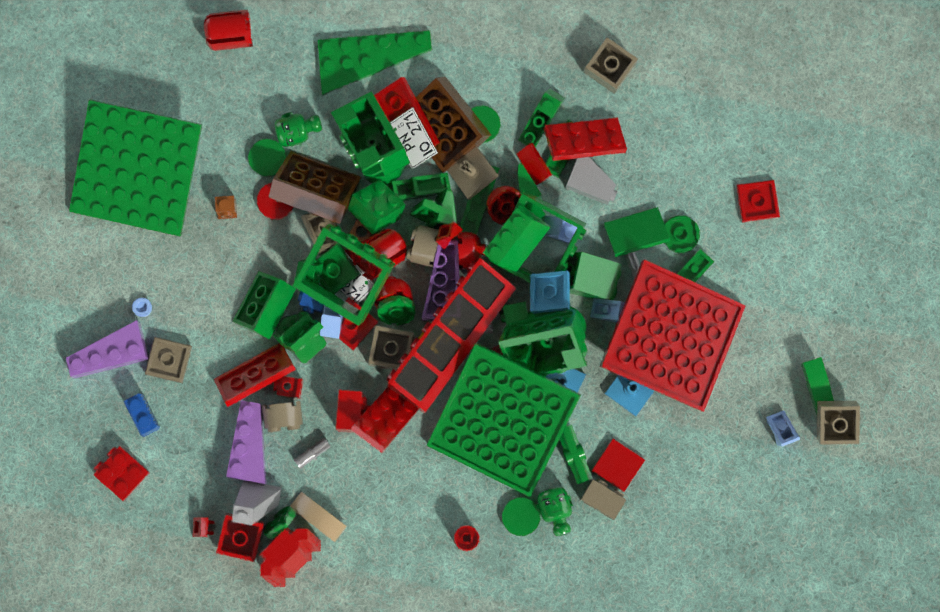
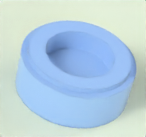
M137 298L132 304V310L137 316L146 317L152 311V304L146 298Z

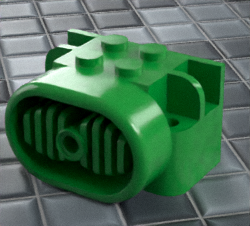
M372 91L331 112L341 132L339 137L347 154L350 155L355 168H359L363 177L368 182L373 184L378 180H382L388 185L391 181H396L402 175L405 166L410 164L404 146Z
M571 306L570 309L564 311L532 313L530 311L525 319L506 325L498 341L505 357L543 376L552 373L560 374L567 370L587 366L584 358L587 354V346L585 344L586 322L582 314Z

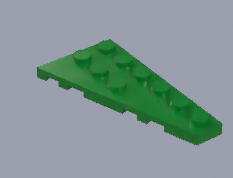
M430 30L319 39L318 52L322 96L431 51Z

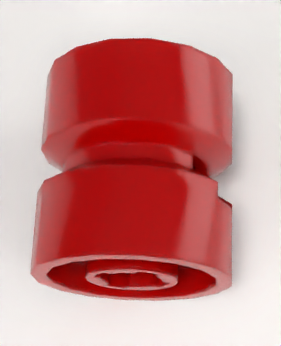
M466 525L456 531L454 541L460 550L471 551L477 547L480 537L475 528Z

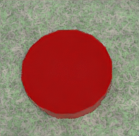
M271 182L259 191L257 205L260 212L266 218L281 220L287 217L294 207L269 198Z

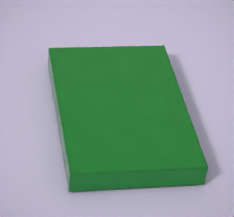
M658 207L604 223V228L615 257L670 241Z

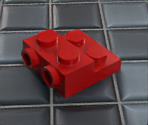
M119 446L118 448L113 447L108 452L107 456L109 458L104 463L101 461L95 466L94 470L96 472L93 475L124 502L150 472L124 448Z

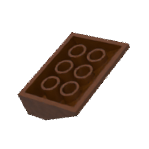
M446 77L435 78L416 96L419 105L440 142L435 146L438 153L431 158L443 173L491 136L490 132Z
M291 150L273 178L269 198L340 224L346 215L352 195L355 194L362 176Z

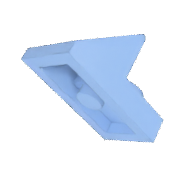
M545 216L544 222L551 226L545 236L569 244L577 227L558 217Z
M593 299L590 317L618 322L625 302Z
M324 306V312L321 317V324L324 328L320 330V336L339 339L343 316Z
M784 410L766 417L778 446L782 447L800 440Z

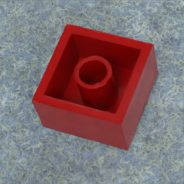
M339 390L336 430L338 432L354 433L351 428L363 415V410H366L367 398L362 391Z
M226 513L216 553L255 562L264 521L258 520L252 525L232 522L233 514Z

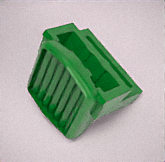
M446 188L436 196L435 201L423 199L411 209L409 215L426 222L425 226L439 229L440 226L452 222L457 224L453 191Z
M304 311L281 318L273 335L301 363H307L327 344L325 339L320 336V330L324 328L322 324L312 319Z

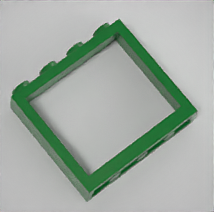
M525 191L522 193L515 209L519 204L526 207L528 202H531L577 227L554 272L566 271L569 266L567 260L569 256L573 257L578 249L576 243L578 239L582 240L587 230L584 228L587 223ZM500 266L529 283L530 274H534L522 266L517 272Z
M328 224L323 227L293 287L359 326L366 319L395 263L387 258V255L374 251L375 249L371 245L359 242L356 236L344 233L339 226L335 227L332 224ZM327 236L382 269L361 310L306 278Z

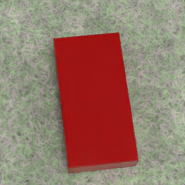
M533 143L517 153L518 158L536 186L552 176Z

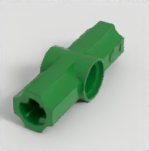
M572 424L565 427L559 441L563 447L562 451L566 458L565 460L568 466H570L578 485L593 478L586 462L587 458L581 443L578 442Z

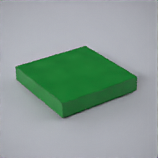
M339 243L335 244L317 259V262L323 264L320 283L324 289L334 295L360 275V272Z

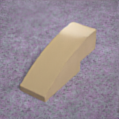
M300 492L290 505L296 513L334 542H336L347 527L303 492Z

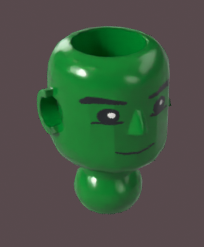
M292 112L282 114V117L278 118L274 123L278 142L283 147L302 145L301 143L308 140L309 132L318 133L322 130L319 115H312L309 119H305L300 113L293 114Z
M562 487L541 492L537 497L538 504H536L539 515H542L545 522L553 523V534L556 537L570 533L571 526L566 521V518L572 514L571 506L573 504L570 495Z

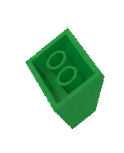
M519 204L484 250L483 254L496 264L517 272L551 226L522 204Z
M258 271L232 322L270 340L296 288L277 277Z

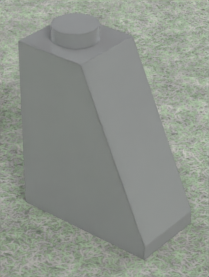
M590 157L577 158L566 189L606 205L609 204V201L614 202L618 192L614 190L616 184Z
M243 480L234 504L232 522L248 525L257 522L279 506L281 487Z

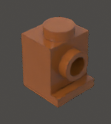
M234 195L215 197V209L218 219L237 218V203Z

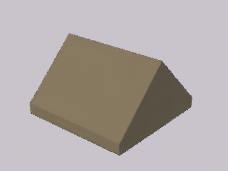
M311 213L301 216L313 244H315L324 226L332 224L335 227L338 226L336 222H331L326 218ZM327 236L318 254L327 252L338 242Z

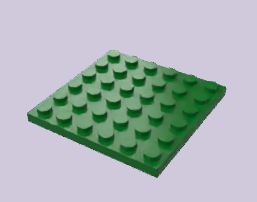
M90 99L88 101L69 212L181 236L203 124Z
M476 343L426 446L531 497L582 394Z

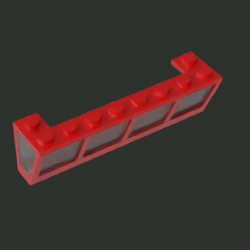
M481 258L477 262L473 260L467 269V276L464 277L462 275L456 283L458 286L456 291H450L445 298L447 302L443 308L439 307L434 313V321L432 323L428 322L422 329L423 336L420 339L416 338L410 346L412 350L409 355L405 353L399 361L400 367L397 370L393 369L387 377V387L424 414L516 289Z

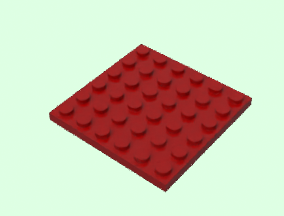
M642 260L599 367L704 412L746 305L654 263Z

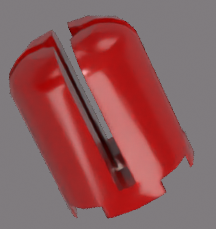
M248 9L210 13L206 16L204 32L206 44L211 50L220 51L253 47Z
M384 228L361 242L374 247V251L379 254L387 255V258L395 263L394 267L403 262L407 256L404 239L398 232L392 229ZM351 251L354 265L358 264L364 272L362 276L370 280L379 277L382 271L381 268Z

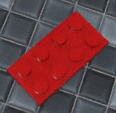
M400 77L374 95L389 122L414 108L434 147L440 143L405 77Z
M618 117L545 125L544 127L553 161L626 153L627 151Z
M278 343L216 377L214 381L226 406L229 407L296 369L285 348Z
M387 387L358 419L351 430L383 453L418 412V409Z

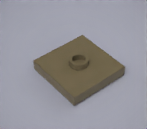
M154 337L145 375L183 384L192 346Z

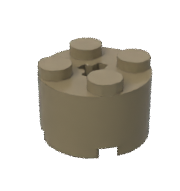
M422 225L415 227L411 237V241H414V244L411 245L407 254V259L410 262L429 267L434 266V257L438 247L436 238L439 229Z
M297 401L296 405L293 402L269 405L268 409L267 405H262L264 429H268V432L281 431V427H287V430L299 429L300 425L303 424L301 401Z

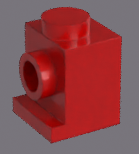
M283 376L274 382V391H277V396L300 399L303 379ZM286 383L291 384V388L289 390L284 389V385Z

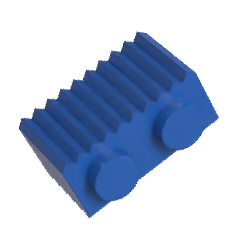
M138 393L123 401L141 436L145 437L160 429L144 395Z

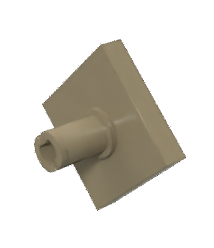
M477 146L447 170L469 200L499 176Z

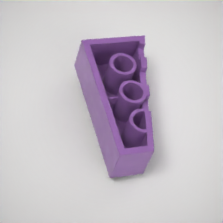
M458 240L450 241L445 249L438 244L422 321L434 320L435 317L433 315L439 307L443 308L447 303L445 301L450 291L455 292L458 288L456 285L460 279ZM460 294L440 320L451 316L456 320H461Z
M138 320L66 358L70 377L74 379L149 359L141 324Z
M241 400L226 477L266 484L262 405Z

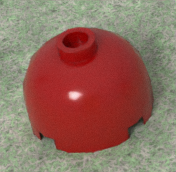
M501 186L490 193L486 205L487 211L494 222L503 225L502 223L505 224L512 215L521 197V193L511 186Z
M460 232L458 234L460 270H467L473 260L477 262L479 258L482 259V256L485 255L483 254L486 249L485 244H481L480 237L472 232Z
M388 277L375 300V306L377 308L383 299L390 296H403L413 301L410 286L400 278Z

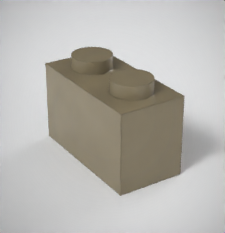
M597 479V481L592 480L581 501L608 518L615 520L626 502V499L623 498L624 494L616 489L611 491L606 488L608 484L600 479Z

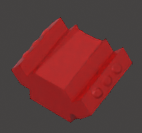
M287 527L260 554L265 560L260 565V576L274 587H285L286 578H295V574L308 561H312V552H321V540L308 529H296L293 532Z

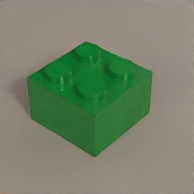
M378 180L353 194L348 210L374 235L398 221L406 204L382 180Z

